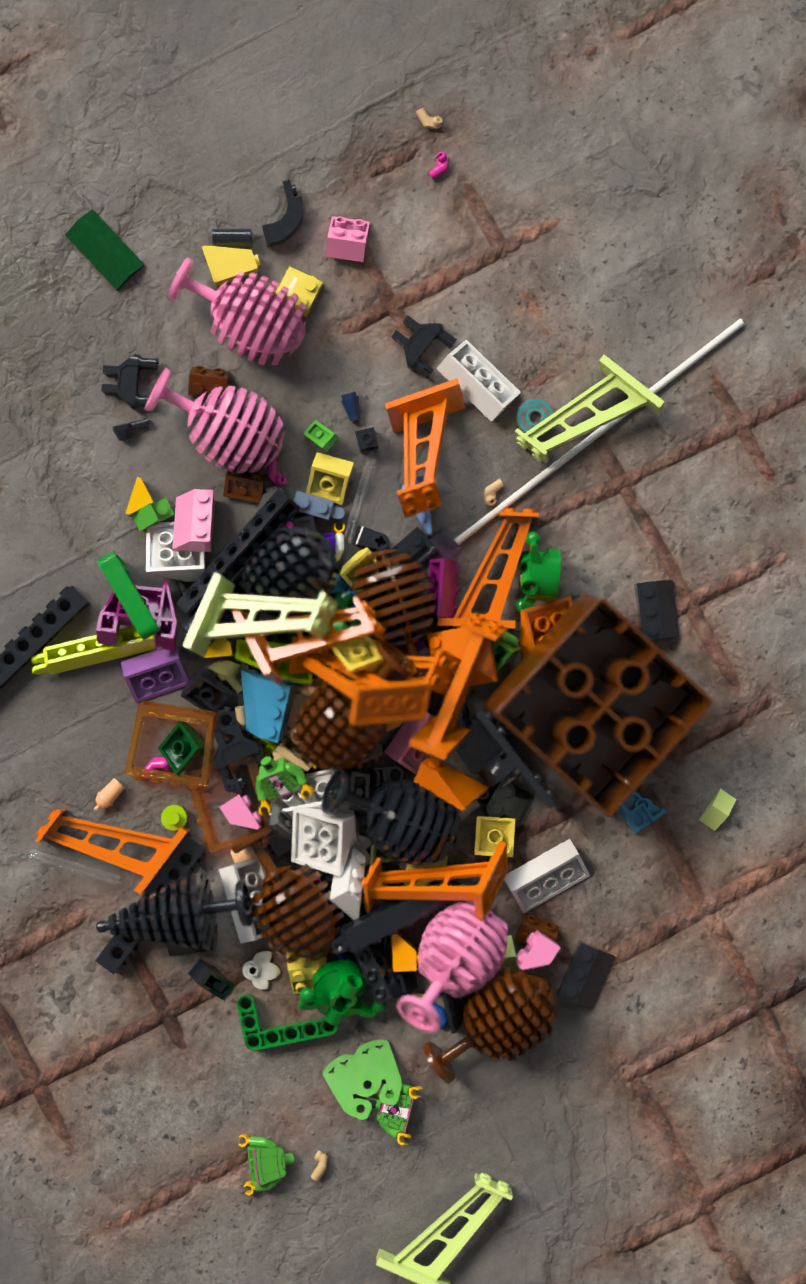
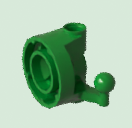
M537 532L527 534L526 543L530 546V551L521 552L518 561V569L522 573L520 576L521 590L526 594L525 598H520L515 603V609L520 613V616L521 610L532 607L536 601L555 602L558 594L561 572L560 549L546 548L545 552L538 551L541 537Z
M337 960L320 967L313 975V990L311 988L301 990V1001L298 1004V1008L302 1010L317 1009L331 1025H339L343 1018L355 1014L366 1018H375L378 1012H382L386 1008V1002L377 1005L375 999L372 1000V1008L361 1003L360 995L365 991L367 981L359 964L350 960Z

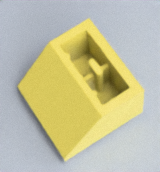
M295 952L286 953L287 958L292 956ZM326 956L310 962H305L309 959L306 957H302L291 964L287 962L293 994H300L304 988H311L313 990V975L320 967L327 964Z

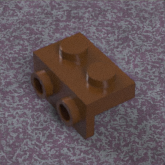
M204 366L192 367L189 373L188 395L200 397L206 392L204 397H208L214 388L222 386V390L217 398L220 399L222 393L228 387L230 372L222 368L206 369Z
M524 913L514 937V942L527 946V938L532 932L535 933L536 930L556 941L559 926Z

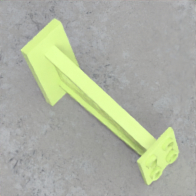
M603 355L599 360L600 371L607 377L526 433L517 428L515 431L517 444L524 450L528 448L533 453L532 456L539 462L543 460L547 463L549 461V451L638 408L646 406L657 416H660L664 412V401L611 359ZM615 388L622 390L629 396L625 401L605 411H599L592 405L595 400ZM583 408H589L596 414L594 417L574 427H570L564 422ZM557 425H561L566 429L565 432L545 442L537 440L538 437Z
M214 573L183 646L204 657L211 640L218 638L308 630L316 637L322 639L329 630L331 617L337 611V602L321 592L318 601L233 595L232 591L235 585L221 575ZM227 608L251 610L248 620L244 623L219 624L223 612ZM259 610L282 611V615L277 621L253 622ZM290 611L313 612L310 619L285 620Z
M476 1173L474 1176L476 1185L397 1256L379 1249L376 1256V1265L418 1284H450L449 1279L440 1275L502 1198L505 1197L512 1200L513 1195L509 1184L501 1180L498 1182L491 1180L492 1177L488 1174ZM487 1192L491 1194L475 1214L471 1215L465 1212V1209L482 1193ZM458 1216H464L469 1219L454 1238L448 1239L440 1234ZM439 1239L447 1243L445 1249L431 1265L423 1266L413 1261L431 1241Z

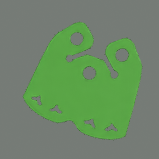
M387 1040L367 1042L361 1045L354 1055L344 1054L339 1056L323 1071V1076L342 1109L348 1115L359 1120L368 1118L372 1105L367 1100L354 1099L353 1095L369 1097L377 1093L383 1079L386 1080V1083L379 1094V1100L388 1105H395L399 1100L402 1081ZM383 1045L381 1050H379V1048H376V1046ZM369 1049L368 1054H362V1052ZM346 1060H348L345 1066L343 1064H340L341 1062L344 1063ZM335 1067L334 1073H329ZM367 1080L372 1083L370 1089H365L363 1086ZM388 1090H392L394 1092V1096L392 1098L386 1097V1092ZM358 1105H364L365 1111L363 1113L357 1112Z

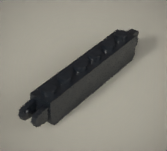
M434 880L424 886H440L443 882ZM453 880L448 883V886H462L461 883ZM395 899L341 926L339 930L340 936L329 942L332 952L334 954L345 951L358 953L364 950L365 946L376 944L381 941V938L387 935L392 936L398 933L399 929L410 927L415 924V921L426 919L432 916L433 912L445 909L454 900Z

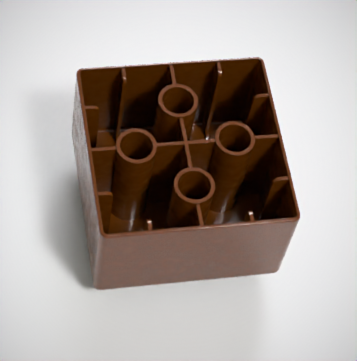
M582 594L484 702V707L581 797L606 816H612L713 705L712 698L606 599L590 594Z

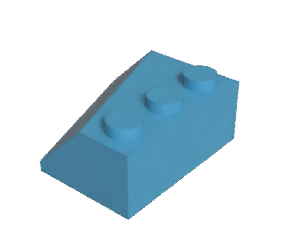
M241 669L246 730L259 738L276 743L284 740L296 684L283 681L278 685L265 675Z

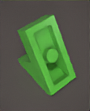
M316 419L303 433L325 453L339 438Z
M166 498L153 504L149 503L131 514L139 532L175 515Z

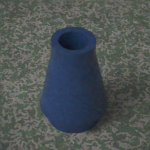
M356 392L341 395L342 400L340 401L349 417V421L360 419L359 396L356 395Z

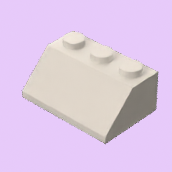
M353 847L349 850L342 876L333 875L330 901L355 920L359 918L366 857Z

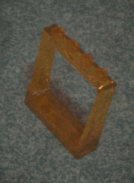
M142 701L137 709L124 774L132 775V779L143 780L144 777L151 778L153 783H162V780L170 781L172 786H181V783L188 784V788L200 789V786L207 787L210 779L214 744L213 730L216 729L218 712ZM145 716L206 726L202 777L184 774L176 775L172 772L135 766V758Z
M253 755L229 764L228 767L241 764L247 765L257 797L256 777L259 775V769ZM212 765L186 772L188 778L186 780V787L189 791H192L193 798L191 803L193 808L198 811L197 823L199 827H203V842L209 847L210 853L244 841L267 827L271 817L268 809L262 807L264 812L262 816L265 823L263 828L225 842H219L199 781L200 774L215 771Z

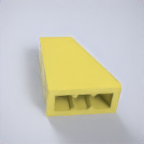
M202 246L215 286L224 284L226 281H233L239 272H244V276L250 275L252 272H259L257 266L261 264L257 254L253 255L252 250Z

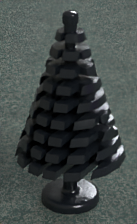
M199 867L194 870L193 874L187 873L183 876L182 880L177 879L172 882L171 886L167 884L160 891L152 892L150 899H147L148 896L140 899L139 904L135 902L130 904L129 912L127 908H122L119 910L118 920L116 913L108 916V921H98L96 929L99 933L110 930L111 935L119 936L120 928L122 935L127 938H131L133 934L136 939H143L145 937V939H148L147 941L151 942L159 939V943L165 944L169 940V943L178 946V944H181L186 948L192 946L194 949L203 950L204 948L207 951L215 952L218 940L217 924L215 925L216 914L237 910L242 925L252 926L253 916L251 913L250 892L246 881L238 880L235 885V899L213 902L214 897L212 890H210L209 879L206 880L207 874L205 870Z

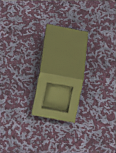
M219 657L208 668L215 672L218 681L222 682L226 679L237 693L243 690L241 669L244 668L241 665Z

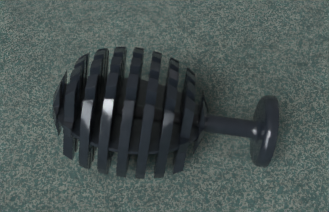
M283 527L278 529L277 533L270 535L268 540H265L253 552L252 556L250 555L246 562L248 565L246 567L247 573L243 572L242 578L244 582H247L246 587L249 591L246 592L249 596L318 601L321 592L329 596L331 590L334 591L338 583L335 582L337 579L336 573L340 574L342 569L339 564H336L337 559L334 556L337 555L323 535L311 529L295 527L289 529ZM244 609V610H243V611L246 612L248 615H250V613H251V610H250V609ZM224 610L219 624L237 623L233 613ZM261 610L267 615L276 616L277 618H280L282 615L281 610ZM290 611L286 618L303 616L310 612ZM244 636L226 638L235 646L237 639L246 640Z
M340 769L334 772L323 793L321 803L323 813L328 815L336 813L344 802L364 809L363 827L369 839L384 855L397 862L410 865H426L445 860L446 855L458 838L461 818L455 806L438 797L431 790L428 791L420 786L419 783H415L414 780L408 779L380 784L370 799L348 791L350 776L347 771Z

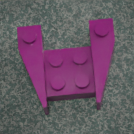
M164 579L163 588L135 586L161 631L155 634V649L175 651L177 621L167 580ZM114 591L99 614L96 628L98 644L117 645L120 625L134 626Z

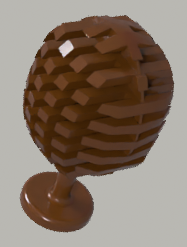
M383 549L373 552L361 563L375 559L376 563L356 570L353 578L377 571L378 574L353 583L351 591L366 588L382 582V585L352 596V602L355 603L354 598L356 597L362 601L384 594V597L370 601L367 604L373 609L385 605L389 607L375 612L377 616L374 617L376 620L392 615L393 619L382 622L381 625L384 630L394 626L398 630L384 634L385 641L401 637V642L392 645L394 647H404L407 656L419 657L415 643L425 634L413 637L411 632L431 626L434 618L410 626L408 622L435 612L436 605L406 614V610L435 600V593L404 603L402 600L434 588L433 584L428 582L399 591V588L428 578V573L425 571L395 580L396 577L415 571L423 566L419 562H414L390 569L391 566L408 561L413 557L408 553L385 559V555L398 550ZM378 637L374 638V640L381 641ZM416 669L417 672L413 675V678L427 677L428 673H425L424 669Z
M380 641L377 644V652L385 661V664L375 676L386 681L394 670L406 677H412L417 672L414 664L396 647L386 641ZM344 677V678H346V679H348V680H350V681H358V680H356V679H354V678L351 679V678ZM326 681L321 683V686L300 707L299 713L295 714L294 724L299 723V726L296 727V732L293 733L292 738L295 742H299V751L309 763L326 771L330 769L336 771L360 764L359 762L364 760L382 739L381 735L386 734L387 724L352 725L350 723L353 699Z
M270 824L231 848L234 854H238L246 848H251L267 873L259 886L263 884L262 891L250 899L251 905L262 899V905L251 912L252 916L255 917L265 912V917L257 921L256 925L257 928H260L269 923L270 927L261 933L264 939L274 933L277 937L267 943L270 948L280 943L285 944L275 952L278 957L292 950L295 953L285 960L289 964L302 957L309 958L305 962L319 960L332 951L329 942L335 939L339 934L340 927L345 925L343 923L335 928V923L345 916L344 911H340L332 916V911L338 906L333 902L327 903L331 896V890L324 894L320 892L329 885L328 882L324 880L317 885L312 883V881L321 876L318 871L308 877L301 875L311 868L309 865L305 864L295 871L288 870L291 866L276 867L261 842L264 837L273 832V827Z
M511 967L502 968L503 975L498 971L494 978L476 992L474 991V994L473 992L467 994V1003L463 1007V1029L466 1037L444 1052L431 1041L423 1045L425 1056L437 1075L447 1084L455 1080V1072L450 1062L471 1047L481 1055L482 1052L490 1055L495 1063L500 1062L499 1056L508 1059L509 1062L517 1060L516 1054H518V1057L524 1056L526 1048L528 1051L536 1048V1041L537 1044L543 1043L545 1041V1033L547 1037H550L553 1033L552 1025L557 1021L555 1010L557 1003L551 985L539 974H529L528 969L522 970L519 968L520 972H517L515 969L511 970Z

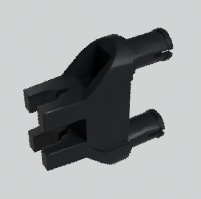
M407 315L403 324L414 333L408 339L396 330L392 335V339L404 348L408 369H415L428 379L434 369L421 360L423 353L434 339L440 340L451 349L453 344L456 343L457 338H454L445 331V327L441 323L419 324Z
M135 354L119 366L103 365L104 375L118 376L117 385L102 384L101 392L119 395L132 410H136L138 407H145L150 396H139L138 394L139 371L141 369L158 371L159 366L157 364H159V358H142L140 354Z
M237 720L230 723L235 737L227 741L220 728L213 730L218 747L212 768L218 771L223 785L228 780L234 779L228 767L229 764L253 755L259 769L262 766V759L266 757L263 751L265 749L264 743L244 734Z

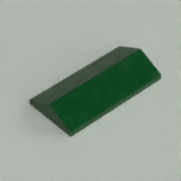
M93 209L79 218L65 234L116 290H119L144 266V263Z

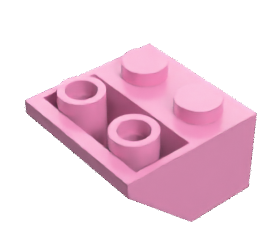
M332 216L327 237L326 257L363 262L370 222L361 219L353 220Z
M241 793L220 807L230 824L258 829L262 826L261 822L263 819L258 811L254 812L251 805L253 803L247 795L243 796Z
M536 930L535 933L532 932L527 938L526 942L528 944L525 949L521 948L516 955V963L522 970L550 964L561 947L555 941Z

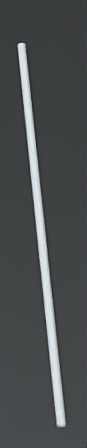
M742 319L732 324L649 390L656 394L745 324ZM628 414L596 429L455 538L456 544L459 546L498 516L500 511L503 512L504 508L511 506Z

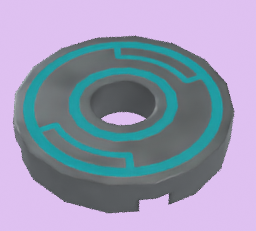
M528 399L518 408L516 415L517 424L520 430L526 433L552 415L554 411L551 405L543 399ZM533 412L539 413L541 420L539 422H532L530 414Z

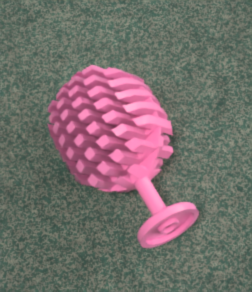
M189 257L184 260L173 280L167 299L175 301L183 288L211 301V317L213 315L214 321L210 332L215 336L217 330L221 329L218 343L223 345L229 337L227 349L232 352L237 345H240L237 355L240 357H244L249 349L250 352L247 359L252 362L255 361L259 353H262L258 362L260 365H265L271 354H275L271 365H278L284 353L289 352L290 356L300 347L306 331V321L304 324L302 322L306 306L302 302L296 311L295 305L299 297L296 293L292 294L291 298L287 301L289 288L284 286L277 294L279 282L274 280L266 289L269 278L262 276L255 286L258 274L253 272L244 284H242V279L245 273L239 272L231 286L227 287L226 281L215 291L191 279L189 276L194 262Z
M167 368L163 370L146 403L145 410L153 411L159 399H164L189 412L187 428L196 416L197 419L189 434V438L193 444L201 434L196 450L199 454H202L208 446L205 454V459L208 462H211L217 454L214 463L216 467L221 468L226 462L225 470L232 472L238 464L236 472L244 473L251 465L249 473L258 471L263 466L269 453L270 457L266 466L278 457L283 446L284 432L280 434L276 443L275 441L283 422L280 416L276 417L273 422L276 410L272 405L264 412L267 401L263 397L255 405L256 393L251 391L244 400L247 392L246 389H238L233 397L235 386H228L216 403L222 390L221 386L214 388L208 395L204 405L201 406L206 392L194 402L166 387L171 371Z
M463 900L443 909L444 911L439 912L431 920L423 933L418 954L419 973L425 976L432 985L423 999L414 996H404L397 1004L401 1016L419 1030L433 1033L441 1026V1018L432 1007L441 991L450 994L454 998L476 992L494 978V975L498 973L504 961L508 944L507 923L498 918L492 909L489 910L484 921L475 918L474 901Z

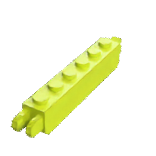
M135 626L119 630L117 645L98 644L97 635L45 647L43 653L31 657V663L33 664L44 663L34 666L32 672L35 675L47 672L53 675L155 650V635L144 641Z

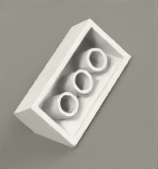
M467 340L449 353L437 367V370L449 381L458 379L462 394L491 422L521 393Z
M330 769L305 774L308 780L307 785L312 786L315 790L314 795L311 796L306 791L308 798L303 799L301 797L302 788L270 801L272 808L280 807L292 818L294 807L322 809L321 803L324 790L335 771ZM344 802L339 811H349V804Z
M568 839L509 872L504 880L524 914L586 879L590 874L575 846Z
M251 859L219 869L228 900L235 899V885L238 880L246 881L250 897H254L262 891L263 884L261 886L259 884L267 875L258 859ZM262 899L252 904V911L262 905ZM237 910L231 911L240 944L263 938L261 933L270 927L269 923L257 928L256 922L265 917V912L253 917L252 926H243Z

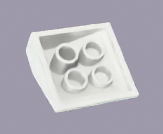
M160 522L147 528L146 574L191 582L196 581L206 570V552L173 551L174 522Z
M294 807L291 862L301 865L307 864L311 868L342 876L354 836L355 815L339 810L332 815L323 813L322 809Z

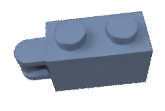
M299 491L296 492L294 502L300 507L297 513L308 516L313 515L315 518L330 521V518L337 520L344 518V510L334 506V501Z

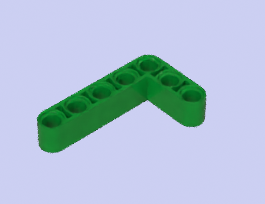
M114 551L97 560L99 567L141 638L145 641L161 631L128 575L130 571L124 561Z
M244 993L237 1002L244 1042L251 1051L329 1036L338 1029V1025H335L332 1030L326 1029L324 1026L326 1022L325 1016L261 1029L255 997L250 993ZM248 998L251 1000L252 1005L244 1007L241 1000ZM247 1017L254 1018L255 1025L248 1026L245 1023V1019ZM312 1024L315 1026L316 1032L309 1034L306 1032L305 1027ZM290 1028L295 1029L297 1036L289 1037L287 1030ZM271 1032L276 1033L278 1040L270 1041L268 1034ZM256 1036L259 1039V1044H250L249 1038Z

